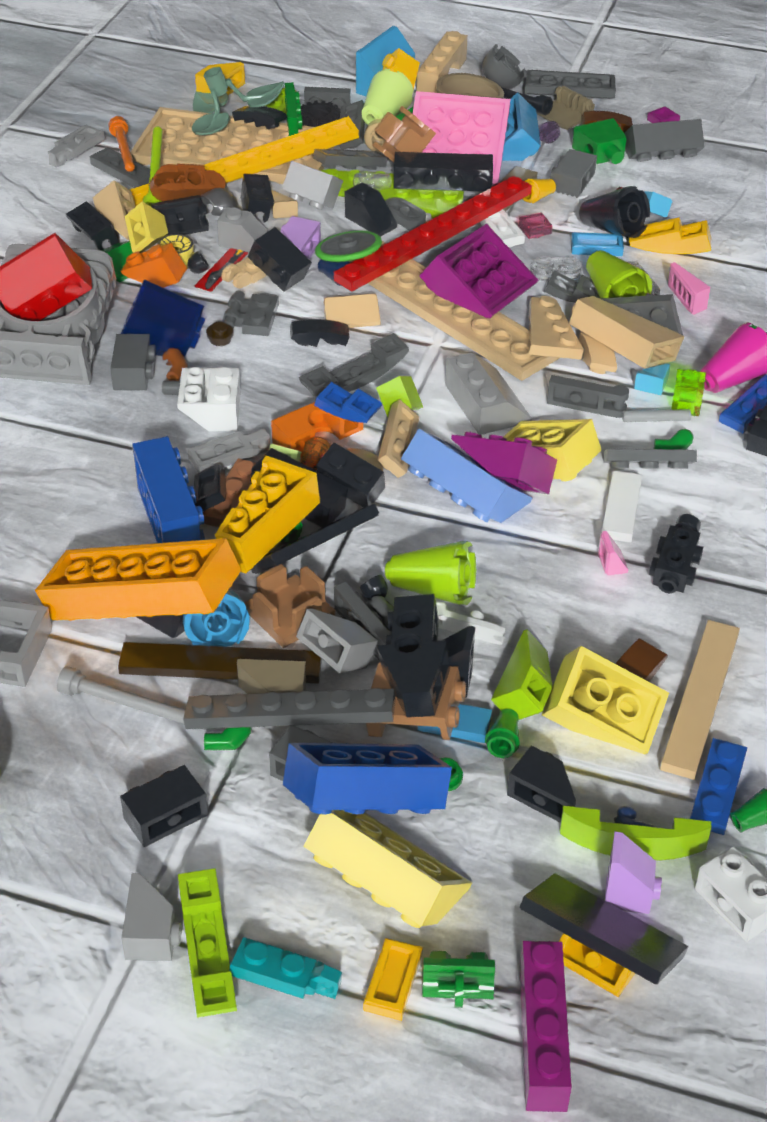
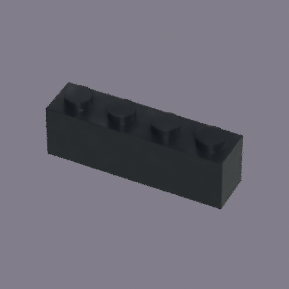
M395 152L394 189L486 191L492 187L493 154Z

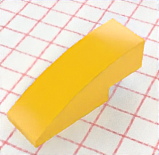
M680 217L646 224V230L640 236L629 238L630 246L657 253L695 254L711 251V234L707 220L682 225Z

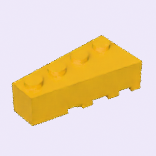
M265 456L262 461L261 470L255 471L251 478L252 484L247 491H242L239 496V504L236 508L230 510L215 533L216 539H227L241 568V572L245 574L249 572L320 503L316 472Z

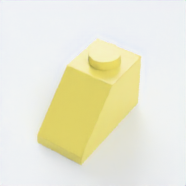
M143 201L125 216L133 253L137 251L141 253L150 249L162 237L168 234L164 215Z

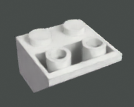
M182 368L177 402L178 409L208 431H238L241 399L239 368Z

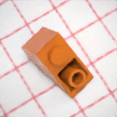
M172 243L163 246L155 245L142 253L139 251L132 253L126 258L127 262L121 272L126 277L158 290L179 283L187 267Z

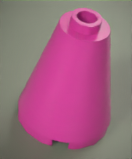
M747 322L740 325L700 370L699 381L706 391L718 393L767 374V333L758 326L754 329L749 326L752 323Z

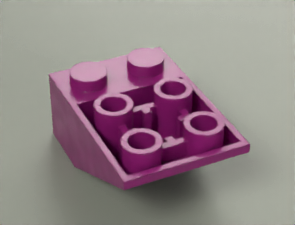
M465 432L464 436H451V439L493 476L522 491L549 495L557 459L549 456L547 449L532 446V441L515 437L514 442L507 441L502 436L489 435V439H486L472 432Z

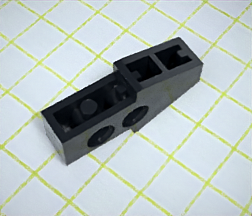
M435 595L394 597V609L388 612V626L392 634L386 635V645H377L382 671L391 689H394L395 696L407 718L435 716L451 666L446 640L438 641L439 616Z

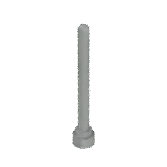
M65 666L59 674L57 680L58 692L70 696L84 692L184 724L185 709L88 680L85 675L81 674V670Z

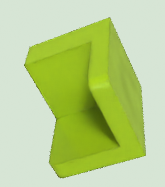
M398 376L376 387L387 417H389L391 405L399 399L411 410L423 408L411 376Z

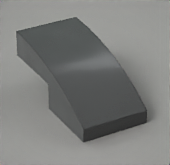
M556 270L553 271L544 292L554 297L576 303L577 299L590 296L600 299L592 280L588 277L581 275L578 282Z

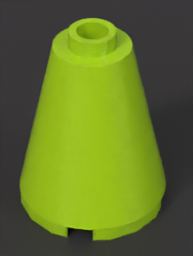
M603 250L594 252L588 258L586 269L600 299L646 296L647 293L651 294L652 280L644 270Z
M458 541L395 554L386 563V579L390 580L391 585L422 595L434 594L436 599L458 605H468L472 599L471 596H467L468 589L475 588L476 556L475 552L468 551V547L473 545L469 541Z

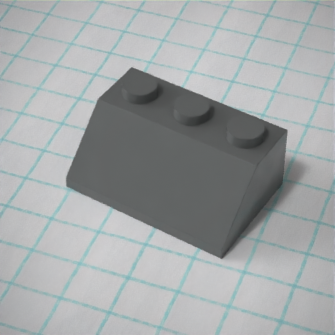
M701 119L634 124L624 133L626 135L625 152L629 159H637L639 162L649 161L652 157L659 156L661 160L671 159L675 155L682 154L684 158L694 157L705 147Z

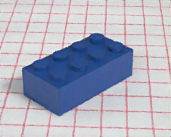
M168 436L133 443L137 488L156 542L206 540L203 529H200V525L204 524L202 508L200 505L195 506V491L193 486H187L189 480L185 466H179L181 465V458L178 448H172Z
M289 743L283 786L293 793L296 799L301 800L307 805L311 812L327 815L331 814L332 810H344L351 814H364L365 810H377L385 814H397L398 810H410L419 814H429L432 809H445L452 767L417 744Z

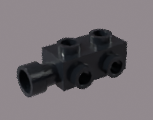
M680 515L675 526L670 525L667 536H660L656 554L660 556L659 558L653 557L649 575L654 576L653 585L659 586V589L664 593L672 594L676 591L684 593L686 585L693 586L697 568L692 567L693 563L700 564L704 546L698 545L701 534L699 532L701 522L694 515Z

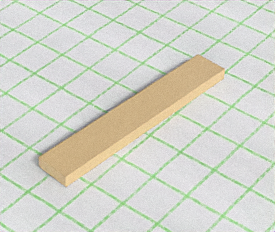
M711 620L707 621L661 762V771L695 780L740 628Z

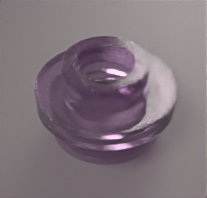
M556 121L543 123L539 129L540 140L547 144L556 141L561 133L559 124Z

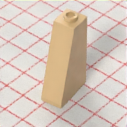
M595 296L577 299L572 307V316L569 322L570 325L644 369L675 361L685 337Z

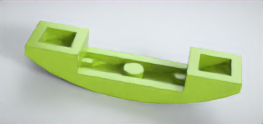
M563 806L560 834L568 840L592 851L609 856L611 855L614 832H621L654 860L682 858L706 850L711 831V821L674 818L672 829L600 822V810Z
M216 868L178 874L197 1018L237 1011L232 973L229 971L230 963Z

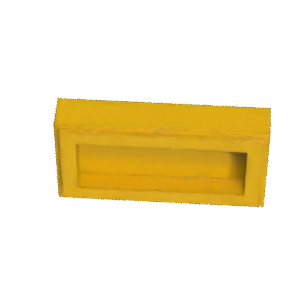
M385 938L363 1003V1011L402 1021L422 958L423 947Z

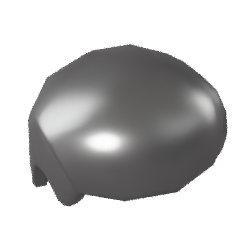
M215 188L201 195L203 204H212V215L221 216L226 207L237 208L234 197L226 189Z

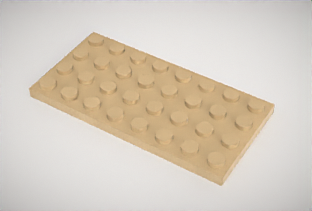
M159 107L131 150L133 161L141 165H150L153 128L156 126L162 129L160 166L166 164L176 165L177 163L205 165L288 137L287 123L279 122L280 126L266 129L265 126L256 127L255 122L244 123V120L234 121L233 116H230L228 124L222 130L209 135H195L192 131L193 123L201 116L211 113ZM303 126V129H299L298 133L315 127ZM313 154L292 160L319 171L324 169L321 166L322 163L313 159ZM291 161L254 174L268 175L269 181L283 184Z

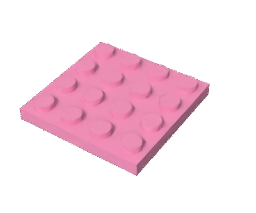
M416 91L412 114L436 132L423 152L493 154L492 185L499 183L510 99Z

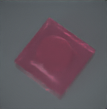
M542 212L519 217L518 226L529 239L552 234V224Z

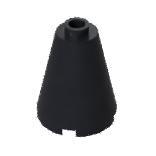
M628 186L584 201L580 207L579 216L584 225L626 238H635L646 230L647 225H644L646 217H650V205L647 195L643 190H638L636 186Z

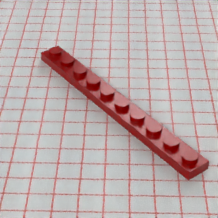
M512 176L384 244L374 253L357 259L334 271V281L352 292L530 195L532 185L519 177Z

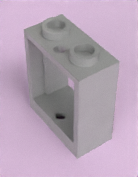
M0 600V625L28 630L18 653L0 651V683L26 687L52 631L48 607L35 604Z

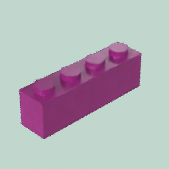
M523 941L520 960V987L526 1111L567 1112L572 1084L562 942Z

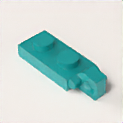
M243 937L229 969L233 977L304 999L305 994L314 995L315 993L335 999L342 980L341 971L327 966L321 961Z

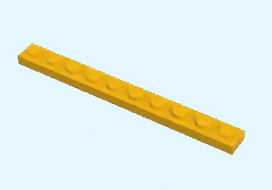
M347 116L204 165L205 170H214L224 178L225 183L242 178L243 174L258 173L313 154L314 149H328L359 138V130L351 118ZM149 183L130 189L135 207L148 194Z

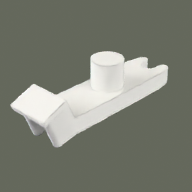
M436 602L440 629L456 633L468 626L476 627V639L493 644H503L505 640L503 635L506 629L497 624L483 621L484 615L481 612L474 610L469 616L446 610V602Z

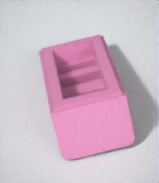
M671 263L668 279L669 288L691 314L695 315L707 309L710 286L677 263Z

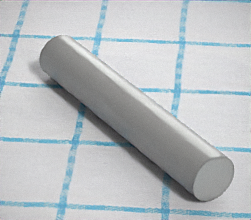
M691 410L623 411L622 420L623 422L690 421Z

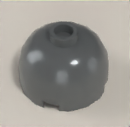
M495 44L484 58L482 64L483 72L486 78L496 82L500 87L509 90L513 89L526 78L527 72L525 68L522 71L520 70L518 65L521 62L503 46L497 49L498 44Z

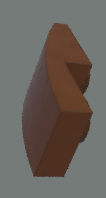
M588 111L582 115L583 125L614 118L624 133L633 125L631 117L616 112Z
M639 638L621 656L616 665L650 682L668 658V655Z

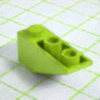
M528 629L523 630L491 698L492 702L500 710L512 709L516 711L519 715V720L542 712L553 688L548 651Z

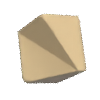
M271 190L274 199V206H271L273 218L297 217V200Z

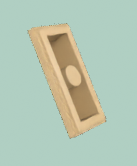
M376 294L324 298L325 320L347 324L348 328L381 325Z

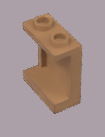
M378 663L371 689H391L382 671L381 663ZM450 666V672L435 716L407 718L395 696L393 722L366 723L368 735L371 737H382L386 724L439 727L442 740H450L453 728H457L459 725V702H464L466 697V683L460 680L458 667Z

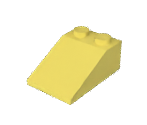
M592 419L520 421L504 436L507 441L514 442L515 437L532 441V446L547 449V454L557 459L553 479H560L561 481H570L576 478L577 473L590 464L592 459L602 450Z
M580 646L564 656L542 716L571 731L647 754L669 692Z

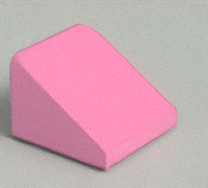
M602 531L598 555L607 575L628 573V567L621 550L609 533Z

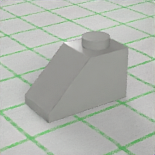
M226 207L217 220L218 243L220 247L250 252L254 240L268 232L251 212L235 207Z
M312 608L306 610L296 635L301 642L338 673L366 669L378 642L357 623Z
M132 873L121 937L125 960L172 961L173 947L180 946L181 922H175L173 906L140 873Z

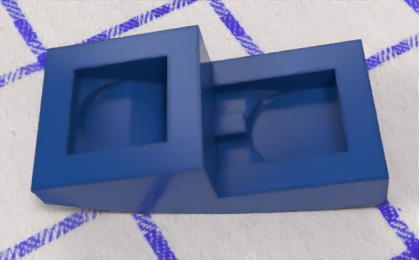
M331 382L316 397L314 406L342 419L367 423L381 408L382 402L360 389L351 394Z

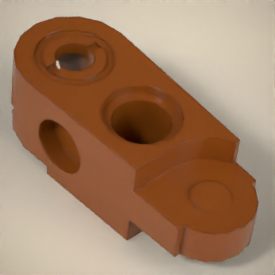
M177 163L176 165L166 164L161 166L151 179L149 186L155 198L160 201H168L196 195L201 196L215 188L224 189L226 183L222 175L214 170H205L204 165Z

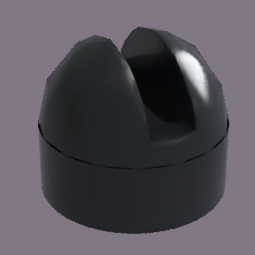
M200 251L195 252L188 259L187 265L190 271L195 274L203 273L210 268Z
M381 574L360 586L362 593L368 600H372L373 596L385 598L388 592V586Z

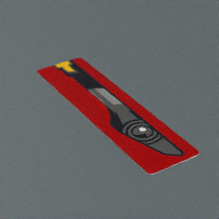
M230 248L194 287L212 292L223 280L221 276L222 270L231 263H239L248 252Z

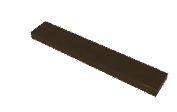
M123 642L118 670L119 674L238 680V659L306 661V683L319 684L322 658L315 652L308 650Z

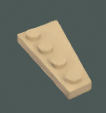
M550 296L531 297L529 303V354L581 360L584 349L557 300Z

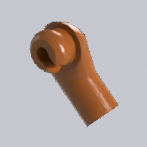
M169 348L162 356L163 361L168 359L166 365L172 366L166 376L169 381H179L182 368H187L188 363L180 350Z

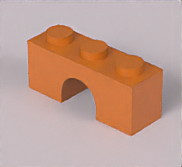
M315 402L272 420V443L302 452L301 457L316 451L315 433L329 432L341 440L363 430V423L334 416L314 406Z

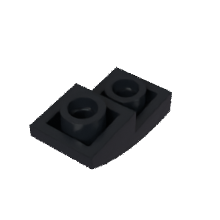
M244 106L232 112L234 121L244 120V123L255 122L256 127L265 126L266 129L280 126L279 122L287 118L286 113L267 106Z
M308 319L294 321L290 325L291 339L302 346L310 345L317 347L320 338L331 345L340 344L346 346L350 338L348 325L336 321Z

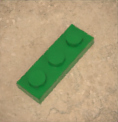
M294 82L284 83L289 136L297 134L299 129H303L299 91H295Z

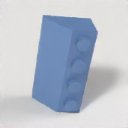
M420 428L401 457V460L410 465L408 471L422 479L424 476H427L431 479L429 482L430 486L442 493L448 490L453 494L450 498L451 500L465 508L467 505H470L474 508L472 514L487 523L490 519L502 523L528 505L533 497L519 488L490 474L476 460L447 441Z

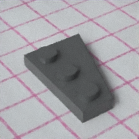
M673 294L601 298V300L683 335Z

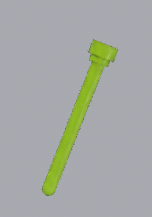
M159 126L153 128L149 183L160 168L162 129ZM149 186L148 194L144 196L143 202L151 206V203L162 202L153 196Z

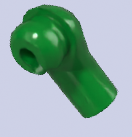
M681 429L669 440L655 439L653 449L686 450L692 444L694 437L690 430Z
M252 727L226 728L222 733H205L204 750H236L249 737Z

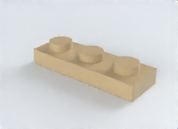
M400 399L391 405L378 456V461L383 467L392 472L397 478L407 473L409 464L401 460V457L416 434L420 418Z

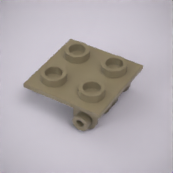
M559 86L555 91L557 99L553 101L551 112L548 115L537 114L568 130L582 123L584 112L595 111V104L591 99L572 91L566 86Z

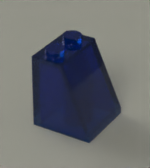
M143 280L125 320L121 334H150V343L156 346L157 356H163V353L168 351L169 348H176L181 351L185 358L188 349H195L200 334L198 333L201 331L205 318L201 317L204 306L147 280Z

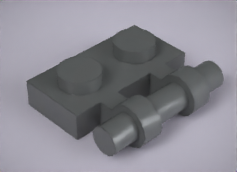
M236 291L229 299V309L225 311L223 316L224 323L229 324L232 328L234 326L242 327V334L269 336L279 306V296L252 294L251 300L244 299V292Z

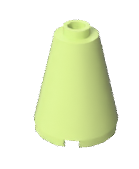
M384 69L372 78L362 109V118L366 124L375 119H383L387 112L396 116L401 113L399 110L401 106L407 109L413 101L412 93L414 92L413 86L402 72Z

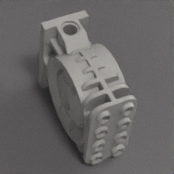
M9 245L1 266L34 245ZM71 248L90 267L92 289L40 321H27L10 315L0 300V378L90 385L92 379L90 366L95 353L94 345L103 333L105 325L104 314L109 309V302L112 300L113 290L116 287L113 260L106 252L102 250Z

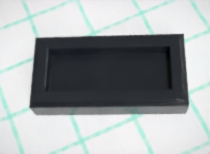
M216 464L194 476L195 506L200 505L202 512L226 501L225 470L221 464Z

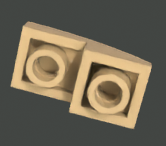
M580 332L579 342L585 349L582 360L589 366V370L598 374H605L606 371L616 373L617 363L614 350L584 332Z

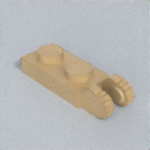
M248 257L237 264L231 263L221 273L224 281L230 282L233 280L234 287L239 289L267 276Z

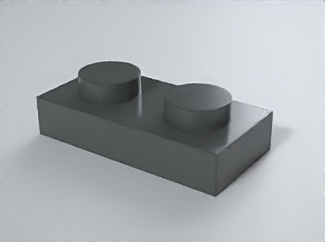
M305 87L304 105L307 102L314 103L316 100H318V103H321L323 100L326 103L332 102L333 105L336 104L340 108L341 113L342 106L351 104V89Z

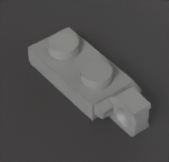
M84 125L55 142V147L48 151L49 165L59 167L65 164L66 159L72 160V158L78 157L81 153L105 140L104 132Z
M265 429L251 434H243L241 431L188 449V459L198 473L216 464L226 467L234 464L238 458L245 460L270 448V436Z

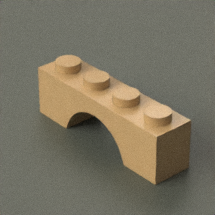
M447 31L418 69V92L437 93V80L447 75L450 68H461L467 58L468 35L460 34L458 31Z

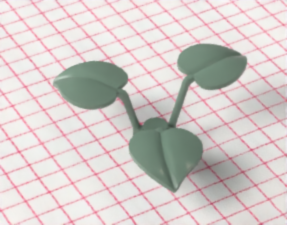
M213 67L204 73V78L211 93L196 91L193 100V111L203 113L214 112V114H206L198 118L192 125V131L195 135H209L226 127L230 116L228 113H220V107L228 101V86L244 102H247L249 107H261L271 103L278 97L284 87V81L254 88L245 96L233 85L230 78L225 79L220 67Z

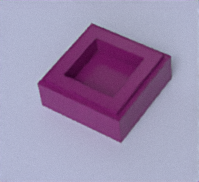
M664 106L649 112L647 120L651 123L680 121V115Z

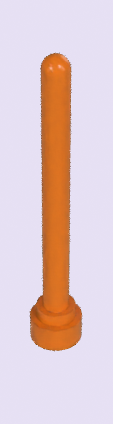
M115 116L109 121V130L117 138L125 169L128 172H132L135 169V165L126 138L128 125L123 117Z

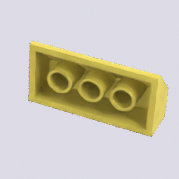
M332 810L331 814H320L303 846L314 853L313 859L328 868H336L343 873L342 879L355 887H364L372 893L371 898L375 902L389 908L392 906L402 913L400 917L404 922L416 928L438 924L472 885L471 881L367 813L351 814L344 810Z

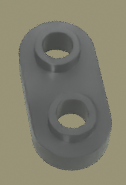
M394 197L385 201L397 224L411 231L426 223L425 211L407 200Z

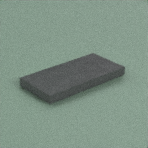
M526 70L525 93L556 95L557 87L566 86L584 97L615 98V75Z

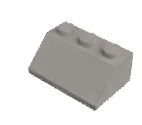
M473 352L446 359L445 385L479 435L514 427L520 421H532V417L497 368Z

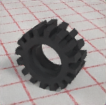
M318 100L314 101V103L307 102L306 105L303 104L301 106L302 125L318 127L340 119V108L336 104L333 105L332 102L326 103L323 100L321 103H318Z

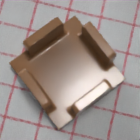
M403 106L399 109L405 114L402 120L387 112L375 128V132L385 139V143L381 146L375 141L373 146L393 162L395 160V152H423L436 134V132Z
M283 564L266 571L257 577V593L253 594L252 599L244 602L249 616L283 648L299 640L296 635L307 609L312 608L335 616V609L325 600L324 581L307 566L300 569V577L295 574L288 579L287 569Z

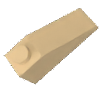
M114 180L93 197L95 209L112 223L113 228L130 241L125 216L135 208L132 192Z

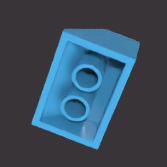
M397 26L390 27L356 52V94L367 96L371 80L379 71L383 70L382 62L387 54H392L400 48L415 59V52Z
M518 92L510 98V110L502 161H523L528 156H533L541 146L536 109Z

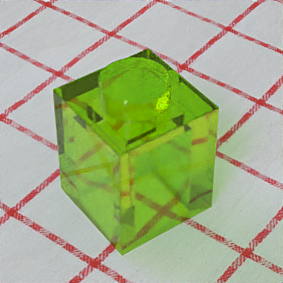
M677 369L671 410L690 409L691 416L700 415L706 372L692 369Z

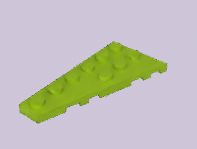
M336 169L321 170L343 180L338 196L345 197V191L363 182L378 190L385 201L394 197L405 199L424 210L425 213L431 214L432 219L463 203L464 191L394 189V173H385L383 171L362 172L360 170L338 171Z

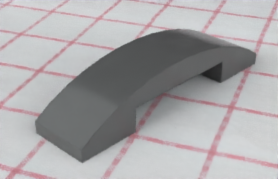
M393 333L371 343V353L330 372L324 366L300 376L299 380L313 396H318L331 382L350 392L373 382L392 369L409 352V347Z

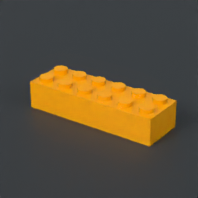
M226 538L72 549L64 552L35 591L42 604L48 607L51 620L72 621L76 619L209 614L214 613L227 591L241 572V568Z

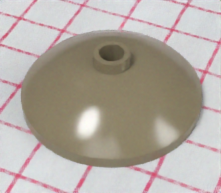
M451 73L440 77L436 83L437 93L504 98V91L496 82L475 74Z

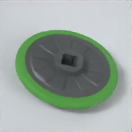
M369 231L344 232L321 241L315 248V254L318 258L329 262L357 260L377 251L381 247L382 239L378 234Z

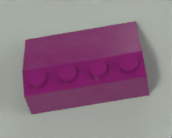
M487 223L439 254L419 276L437 296L488 319L539 281Z

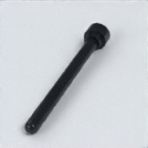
M502 88L504 98L506 99L512 98L517 93L516 91ZM519 93L536 109V113L548 115L553 107V99L545 95L532 97Z

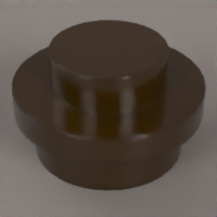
M215 322L207 328L206 335L211 344L225 346L231 342L234 331L229 324Z

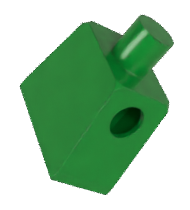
M614 118L574 127L572 142L574 150L597 155L596 164L609 161L613 164L622 162L625 155L626 135Z

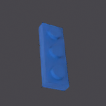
M713 738L690 819L711 821L710 832L724 835L748 747Z

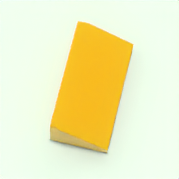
M562 934L559 942L563 944L564 966L619 998L635 973L568 935Z

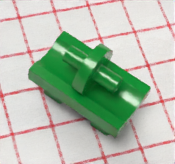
M432 951L429 958L424 957L422 997L454 998L455 1008H463V998L494 999L495 960L488 959L485 952H471L466 956V959L451 958V955L446 951Z

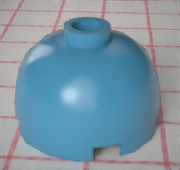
M230 588L214 613L183 614V627L193 645L222 647L232 646L234 643L238 645L249 630L250 617L245 603Z

